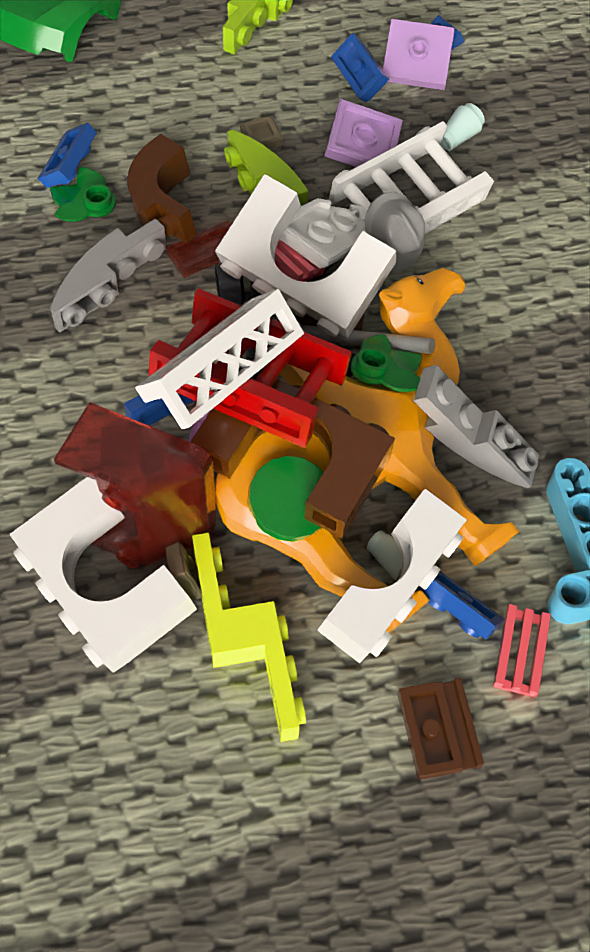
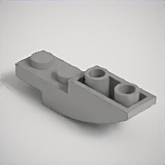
M154 219L128 236H125L117 228L89 249L73 266L56 292L50 307L55 328L62 332L69 326H78L83 322L86 315L99 307L103 308L110 305L115 297L119 295L117 286L119 279L129 278L136 268L147 261H155L167 249L164 226Z
M437 365L424 368L413 401L428 415L425 428L452 451L486 472L519 486L532 487L535 470L538 466L539 454L497 410L483 413Z

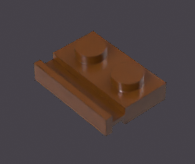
M461 678L444 683L439 681L399 688L397 696L418 780L459 773L472 768H482L484 761Z

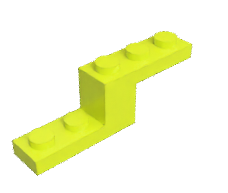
M209 533L192 535L193 551L202 592L201 598L213 668L265 659L280 741L298 739L299 725L306 724V717L302 698L293 697L291 682L297 681V673L293 655L285 656L283 641L289 640L285 616H277L274 601L230 609L227 586H218L216 572L223 571L220 548H211Z

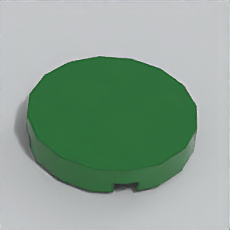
M292 456L272 459L259 468L250 483L247 500L250 513L252 512L258 527L264 533L277 540L290 542L303 540L305 537L312 536L321 530V527L304 519L306 500L321 478L323 471L317 465L304 458Z

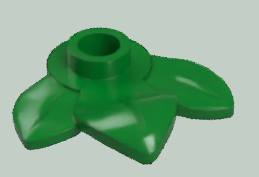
M80 167L77 173V185L50 187L51 196L59 206L55 216L64 221L76 222L89 216L103 217L110 214L116 206L115 196L106 186L105 178L100 173L89 168Z
M385 334L374 335L362 342L361 350L352 360L351 371L357 379L366 384L381 383L395 391L412 392L417 390L420 382V377L415 373L419 368L422 355L391 349V343Z

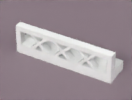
M279 289L252 298L135 388L145 403L162 398L181 429L189 428L300 338L304 332ZM273 314L277 315L286 331V334L280 339L268 335L270 317ZM244 337L256 341L255 359L253 361L240 358L241 342ZM214 360L228 363L226 382L223 385L210 381L212 362ZM184 384L198 387L196 407L191 411H188L176 392Z

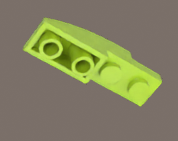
M230 0L227 3L228 21L223 25V50L235 55L242 45L246 46L249 43L252 32L257 26L262 27L266 18L277 21L283 12L287 13L290 10L293 0Z
M236 130L227 131V147L224 148L225 159L230 168L235 167L238 171V180L243 191L249 190L252 195L264 174L297 192L301 206L308 203V189L296 173L279 156L247 135Z

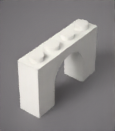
M264 174L215 250L222 263L220 267L236 279H240L243 275L253 281L252 287L261 294L279 289L292 313L302 318L305 314H308L318 320L316 325L327 334L336 337L339 333L348 338L396 264V250L362 231L340 267L330 276L314 282L297 281L286 276L275 264V250L278 241L301 205L297 192Z
M90 474L9 535L18 546L13 551V554L27 572L34 568L41 577L35 582L38 589L50 603L57 599L64 610L58 614L62 622L73 635L80 631L87 640L82 649L97 668L104 663L114 673L192 614L197 608L164 565L119 598L109 601H92L78 595L74 583V572L80 555L92 542L125 518L93 474Z

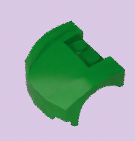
M0 0V40L37 55L47 49L63 53L64 60L69 63L74 60L78 40L88 20L96 13L116 20L119 15L121 0Z

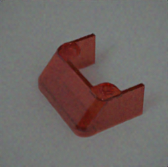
M88 403L56 454L54 462L57 465L96 480L98 489L103 494L102 500L111 508L121 511L125 517L91 544L115 554L122 564L131 568H138L139 565L148 566L166 558L165 548L177 542L182 544L185 549L192 547V535L209 533L210 537L216 526L214 473L211 456L194 443L94 403Z

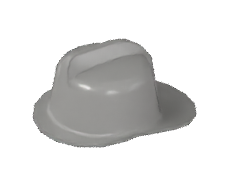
M386 192L376 197L368 207L365 216V231L370 236L396 250V264L391 271L400 272L414 264L420 257L425 242V222L422 214L405 195L397 192Z

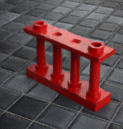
M198 288L194 293L192 324L194 326L178 347L161 340L154 344L150 350L148 377L242 306ZM270 318L268 335L280 339L286 334V331L281 322ZM304 332L300 338L265 365L256 380L249 378L213 409L305 448L312 437L319 408L312 405V402L326 380L340 386L343 385L352 351ZM245 337L242 339L240 358H242L248 348L256 350L255 340ZM218 361L215 364L212 362L211 382L222 385L226 382L228 363ZM286 364L310 373L295 397L272 388ZM184 384L176 390L178 394L197 401L198 387Z

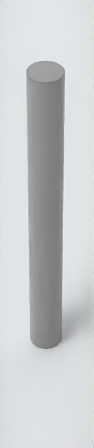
M300 325L303 332L339 344L361 346L362 342L368 337L385 334L391 343V349L432 354L435 349V340L433 338L353 330L348 338L339 333L336 337H333L318 326Z

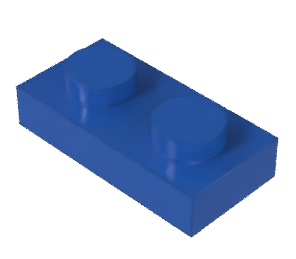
M354 33L331 56L356 95L364 102L370 101L389 80L361 38Z
M85 123L65 132L37 178L45 187L49 188L58 184L66 185L74 179L77 174L76 168L78 164L91 151L90 144L97 134L94 128L89 123Z
M439 571L426 590L420 586L417 587L426 594L430 600L428 603L432 607L442 612L446 610L459 619L458 625L473 637L479 638L481 636L486 640L497 631L505 620L441 571Z

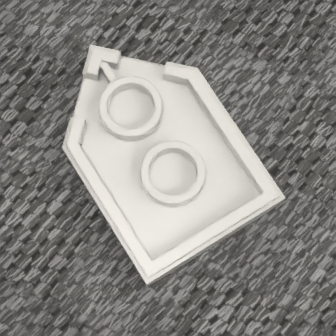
M315 199L299 208L280 240L318 268L328 267L347 256L362 231L366 233V213L363 206L351 204L349 209L331 206L330 200Z

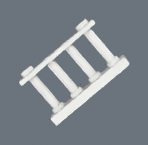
M442 121L431 128L429 126L424 127L411 139L353 170L340 172L333 179L328 200L334 205L348 197L353 205L363 206L365 213H367L371 203L360 190L375 182L383 193L397 192L403 195L388 176L396 170L403 168L430 201L420 208L415 206L423 216L426 234L484 201L494 181L486 171L474 178L471 176L467 177L440 145L447 125ZM429 153L456 185V188L447 193L445 191L440 192L415 160Z

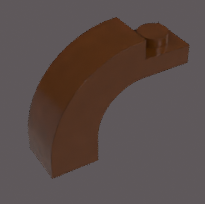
M159 134L146 144L135 156L128 171V190L142 227L156 219L164 226L167 235H174L187 244L197 236L190 209L168 196V193L190 175L184 147L162 134Z

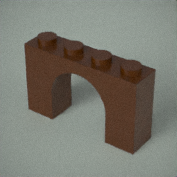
M263 368L260 369L256 374H254L250 379L256 380L261 371L263 370ZM278 378L272 388L293 397L297 395L302 387L300 385L292 386ZM315 398L312 405L319 408L313 434L326 447L330 462L306 500L304 519L343 539L390 459L395 438L390 436L383 427L374 423L367 424L351 416L344 407L337 404L329 405ZM212 409L191 439L193 460L230 479L253 442L267 431Z

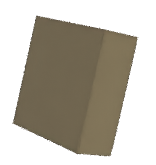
M271 116L240 124V132L251 137L268 149L283 145V137Z
M179 542L166 547L169 572L190 597L191 601L201 598L202 592L198 578V569L188 552Z

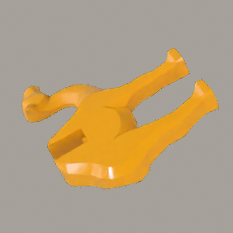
M441 268L425 275L407 276L395 281L387 289L379 293V309L381 318L392 334L433 338L435 340V349L432 354L419 353L422 355V359L415 373L421 378L424 368L437 365L458 385L460 375L458 359L448 338L435 322V318L452 295L461 294L465 290L466 284L461 275L446 268ZM286 364L280 376L286 383L292 386H302L310 373ZM347 376L342 386L326 380L315 398L329 405H340L348 410L351 416L367 424H377L395 438L391 457L372 489L386 481L407 492L415 501L423 490L426 489L467 519L457 532L464 537L458 547L464 551L475 567L520 532L512 522L501 524L483 523L465 505L456 487L437 469L432 451L434 435L425 428L428 415L413 401L416 391H395L381 383L366 384ZM265 432L253 442L230 479L220 473L217 474L214 483V501L223 523L231 532L249 540H257L299 561L319 587L343 597L351 585L365 589L388 587V585L371 575L354 561L339 537L322 528L312 536L305 537V539L296 542L277 540L264 533L258 527L252 512L250 513L247 500L250 483L258 469L270 460L284 456L304 458L317 465L324 473L330 462V457L324 444L314 434H312L310 441L304 448L269 432ZM422 590L414 591L411 595V598L417 603L403 622L430 601ZM394 619L386 631L390 633L401 623Z

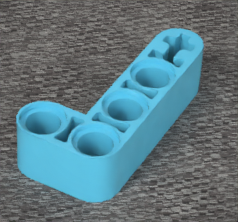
M565 458L556 464L547 483L546 493L576 573L567 574L559 579L548 597L547 609L551 617L563 624H573L590 620V553L588 551L590 550V470L586 464L578 459ZM575 515L582 516L587 522L579 520ZM562 595L571 596L575 599L577 605L569 604L563 599Z

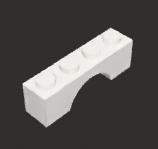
M424 489L391 533L399 547L402 558V569L398 581L380 589H365L351 585L317 631L359 663L369 653L377 657L392 637L386 631L392 621L396 619L402 623L417 603L411 598V595L418 586L426 590L441 570L435 565L441 554L449 558L464 537L457 532L467 519Z

